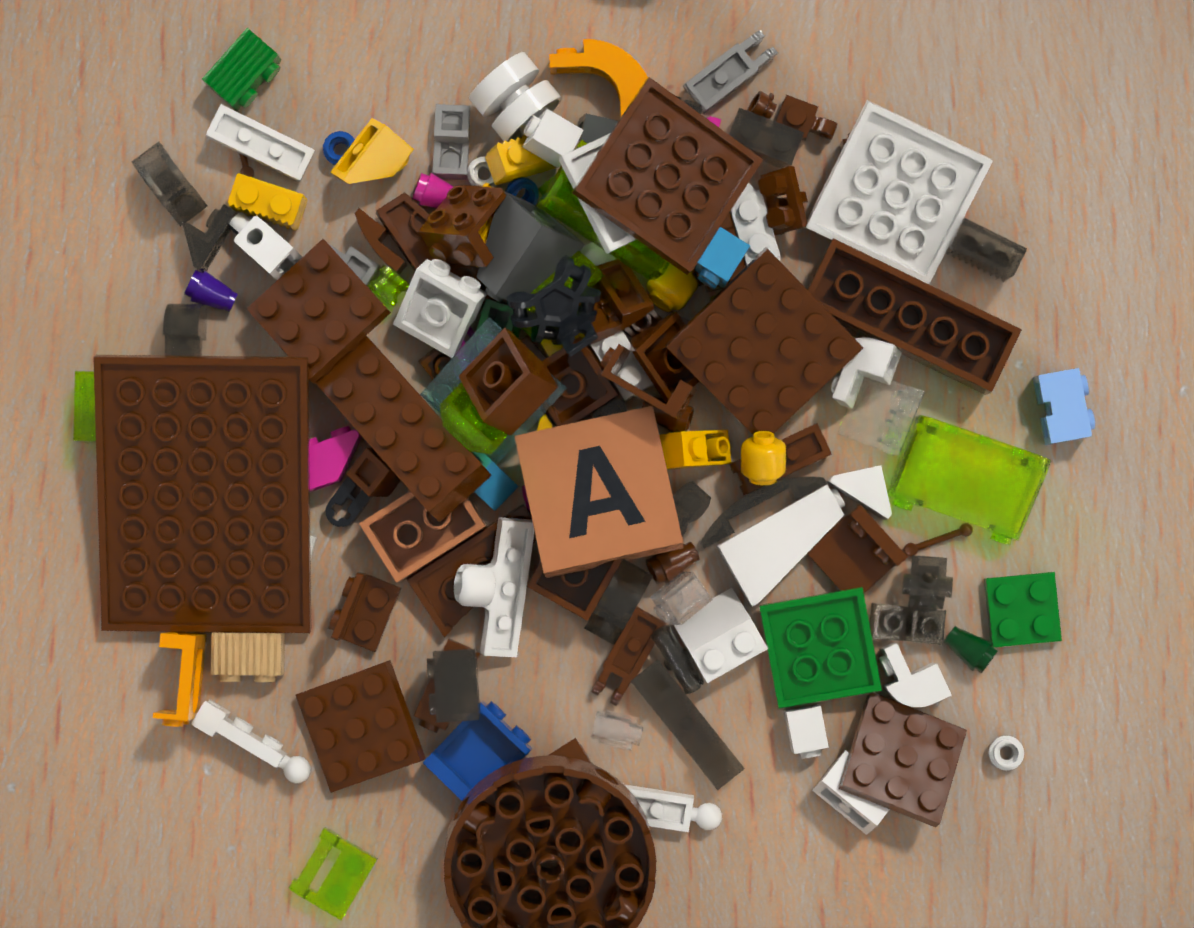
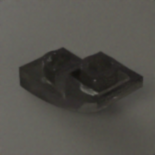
M871 603L870 628L872 638L943 645L946 610Z

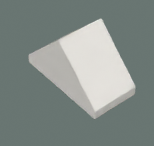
M881 465L834 475L826 482L883 520H887L891 516L892 511Z

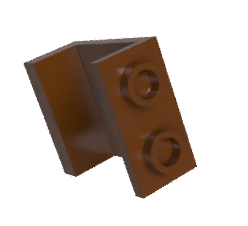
M618 344L615 350L610 347L600 363V366L604 368L601 375L680 420L697 389L680 380L667 404L617 376L631 351Z

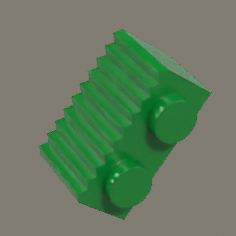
M246 28L205 74L202 80L233 109L239 110L241 106L247 108L257 97L258 92L255 90L264 80L267 83L270 82L278 74L281 68L278 65L281 62V58L255 33Z

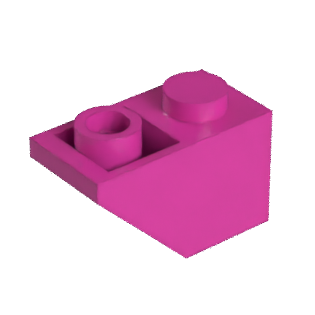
M350 426L336 429L330 432L332 438L322 442H318L317 437L309 439L310 492L342 481L362 439V436L356 429L351 431Z

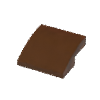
M624 257L592 267V277H590L586 287L599 290L601 297L600 301L595 303L594 310L597 311L596 320L592 322L598 338L590 344L624 330L654 309V303ZM572 283L565 286L571 289Z

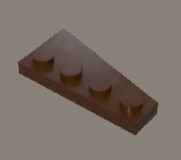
M404 192L376 210L377 217L414 271L427 259L433 260L429 254V248L418 233L419 229L427 221L429 214ZM447 263L451 268V273L460 278L469 276L478 280L481 284L480 289L485 291L487 287L477 278L479 267ZM486 295V297H485V299H484V301H483V304H482L481 308L484 307L486 298H487V299H493V298H491L489 295Z
M524 504L502 517L532 520V516ZM498 520L407 578L408 583L444 638L459 620L473 608L471 606H462L455 600L454 580L457 569L463 564L487 565L491 563ZM534 532L533 544H534L535 541H536L535 532Z

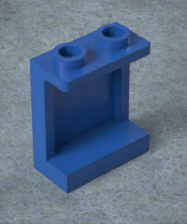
M482 700L423 762L461 801L487 775L502 766L523 759L532 750V747L528 745L531 738L517 725L512 729L503 720L506 714L493 701L487 705Z

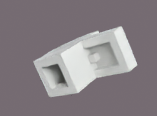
M869 337L856 338L863 349L842 368L841 374L838 373L835 376L831 388L832 398L840 405L853 409L864 377L890 385L902 354L895 345Z
M891 643L880 648L884 655L879 658L881 666L887 677L893 675L895 679L882 686L894 700L911 707H926L952 696L937 663L932 662L910 672L897 643Z

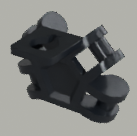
M567 255L563 256L557 264L554 280L535 294L514 292L506 297L507 304L513 309L514 313L511 315L512 325L518 328L532 327V342L541 343L543 339L551 340L553 345L562 344L569 357L598 338L592 322L596 320L597 311L594 310L595 303L600 301L601 292L595 288L586 287L591 277V269L585 265L579 267L574 264L572 258ZM569 277L573 279L571 289L564 285ZM535 306L536 313L528 311L527 308ZM586 333L581 341L573 344L576 335Z

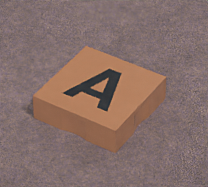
M653 405L514 436L543 573L546 578L595 568L612 560L637 559L684 548Z

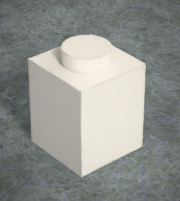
M546 109L539 117L533 115L523 132L528 137L522 147L559 168L561 164L558 159L574 150L583 129Z
M820 705L784 711L792 753H800L801 759L820 756L822 755L821 749L829 748Z

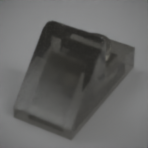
M225 204L222 205L220 210L215 209L206 222V227L209 229L206 233L182 220L193 266L202 273L210 267L231 232V229L228 227L230 221L238 214Z

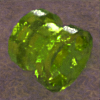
M383 265L379 270V277L376 280L370 281L367 287L386 303L395 307L398 303L397 297L401 292L407 291L410 284L386 265Z

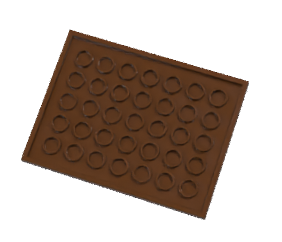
M96 354L93 357L101 630L310 633L311 543L308 357Z

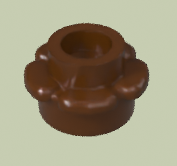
M759 91L755 95L746 113L753 118L754 123L758 124L762 120L767 122L772 117L777 107V104L772 102L774 94L770 93L767 95Z

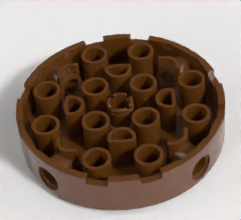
M556 755L536 756L514 761L500 767L478 782L462 800L452 818L445 841L444 882L450 907L453 908L462 928H637L645 916L653 897L656 884L657 860L648 820L637 799L623 783L606 770L580 759ZM548 860H557L558 865L546 868L541 863Z

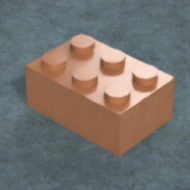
M411 491L359 523L396 583L405 580L487 527L468 497L439 522L425 509Z

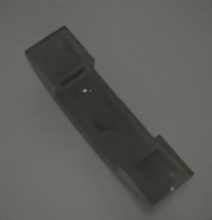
M824 477L790 478L763 486L745 495L729 506L710 525L699 542L702 549L735 533L729 519L788 489L793 501L826 485L827 482Z
M658 659L631 680L632 684L717 790L745 769Z

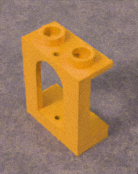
M184 632L160 633L159 647L182 649L177 710L164 709L153 713V718L162 719V725L183 727V725H189V721L195 718L200 709L207 634Z

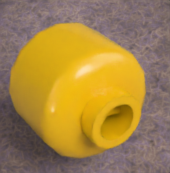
M666 260L660 263L647 281L648 296L654 305L666 312H670L672 309L680 310L685 307L698 288V281L693 275L695 272L694 268L691 273L686 275Z
M769 431L755 432L753 437L746 439L741 445V473L755 485L774 484L786 470V445L782 440L775 438L774 433Z

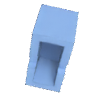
M1079 368L1042 374L1032 378L1037 405H1045L1046 416L1040 418L1045 445L1092 436L1091 430L1095 429V418L1092 409H1087L1085 396L1089 394V387L1086 376L1080 374Z

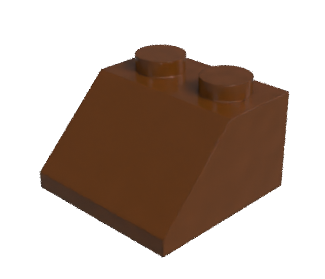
M506 328L458 376L482 421L510 436L558 388L546 365Z

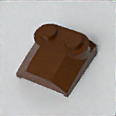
M579 336L576 338L573 344L581 341L583 337ZM589 345L569 357L563 347L542 361L558 386L543 403L556 426L578 422L620 395L614 383L601 375L604 368L600 366L601 362Z

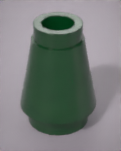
M957 626L952 629L944 641L972 671L976 669L980 673L984 672L998 652L991 646V642Z

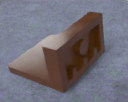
M861 505L856 506L807 553L839 590L863 587L864 593L894 566H899L908 557Z
M357 572L355 577L349 576L342 592V596L347 598L343 609L335 610L328 629L333 630L331 638L337 641L345 640L376 652L402 588L366 573Z

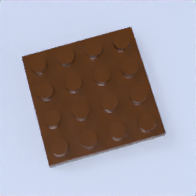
M649 77L645 80L571 193L688 275L692 272L763 159Z
M767 247L665 344L672 354L752 435L758 431L775 433L863 349L861 344Z

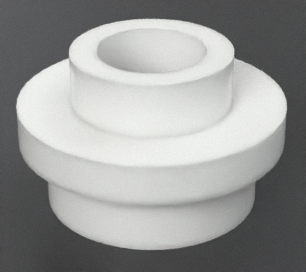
M485 156L474 159L467 170L470 184L472 186H483L485 183H489L491 187H496L497 185L494 184L492 176L487 180H481L478 177L481 169H489Z
M1000 736L991 743L989 758L995 767L1005 771L1013 770L1023 761L1024 749L1016 738ZM1005 746L1010 747L1012 751L1008 759H1002L1000 756V750Z

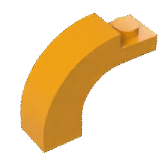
M583 39L584 53H577L575 48H560L556 50V54H549L550 74L590 73L606 79L617 92L620 102V118L645 80L648 79L643 68L630 54L618 46L601 40Z

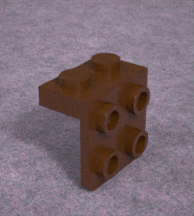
M457 185L450 189L446 198L435 211L429 214L427 221L418 231L429 248L431 257L446 263L487 267L494 257L478 231L506 198L504 190L502 188Z

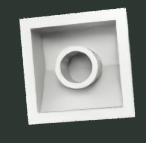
M732 588L672 621L706 683L711 682L768 649L751 617Z

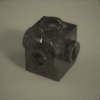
M912 555L910 574H903L902 594L909 595L908 607H916L917 610L922 612H933L937 609H943L945 597H952L953 577L946 576L947 558Z

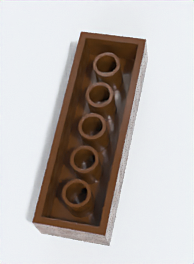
M834 238L829 243L807 289L842 326L864 337L893 344L901 351L902 355L984 395L993 391L1022 329Z
M367 335L315 382L425 509L439 522L492 476Z

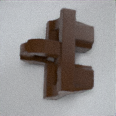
M788 166L760 175L761 179L758 180L760 193L766 198L768 206L766 214L768 227L773 228L774 236L805 228L807 218L803 203H808L806 192H800L795 167ZM785 194H786V196H787V197H784V198H778V196H782V195H785Z

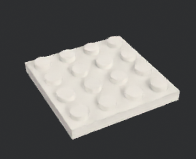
M867 100L807 219L806 228L831 240L834 238L930 284L993 161L976 151Z

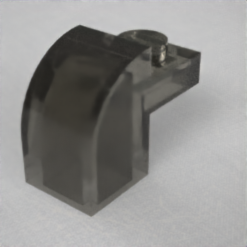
M160 141L132 161L142 179L180 227L208 207Z
M168 303L163 321L165 355L202 356V340H206L207 306L204 304Z
M623 559L584 629L615 645L653 575Z

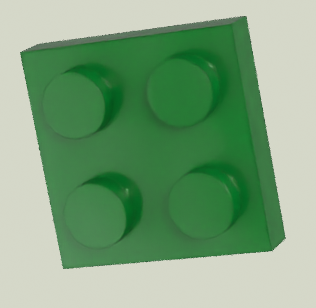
M1055 572L984 578L990 642L993 648L1062 641Z

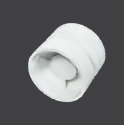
M520 52L499 65L476 86L469 96V100L483 117L490 116L501 109L503 110L493 122L492 128L503 141L507 142L510 139L514 140L525 135L523 134L524 129L533 115L539 117L546 109L553 112L562 101V97L548 80L541 81L530 88L528 87L538 75L539 69L525 52Z

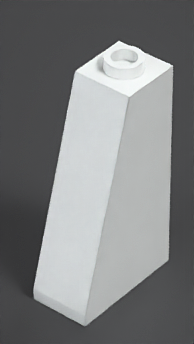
M825 485L716 546L751 607L758 604L844 516L841 508L845 506V503L836 488L830 490L829 486Z

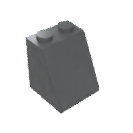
M505 192L506 198L494 212L486 241V246L494 258L487 267H479L477 278L487 287L485 293L498 302H503L508 295L514 292L537 293L554 280L557 264L563 256L567 255L575 261L585 246L581 240L547 210ZM535 306L529 307V309L535 310Z

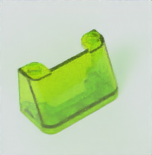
M918 415L911 420L887 494L889 498L893 499V506L912 511L913 506L924 507L982 527L992 533L990 539L1010 545L1012 540L1019 541L1048 473L1051 460L946 422Z

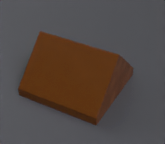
M677 311L631 338L632 353L666 404L680 380L692 387L699 382L665 346L685 326Z

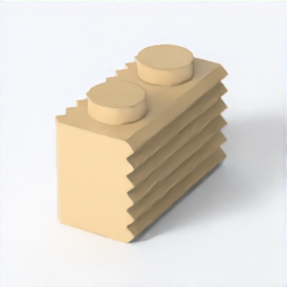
M213 632L211 637V675H220L221 682H240L241 675H254V682H275V676L284 675L285 633Z

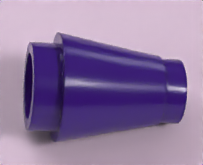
M195 270L184 295L190 297L191 302L230 312L238 293L233 292L232 289L207 271L202 273Z

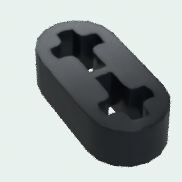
M349 477L345 479L326 506L327 519L337 527H347L354 523L373 498L369 497L363 490L359 492L356 498L351 495L357 488V484ZM350 498L353 500L347 509L348 513L351 514L348 519L340 518L337 521L334 518L337 513L333 509L336 504L342 506Z

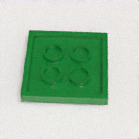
M863 587L759 606L778 708L882 691Z

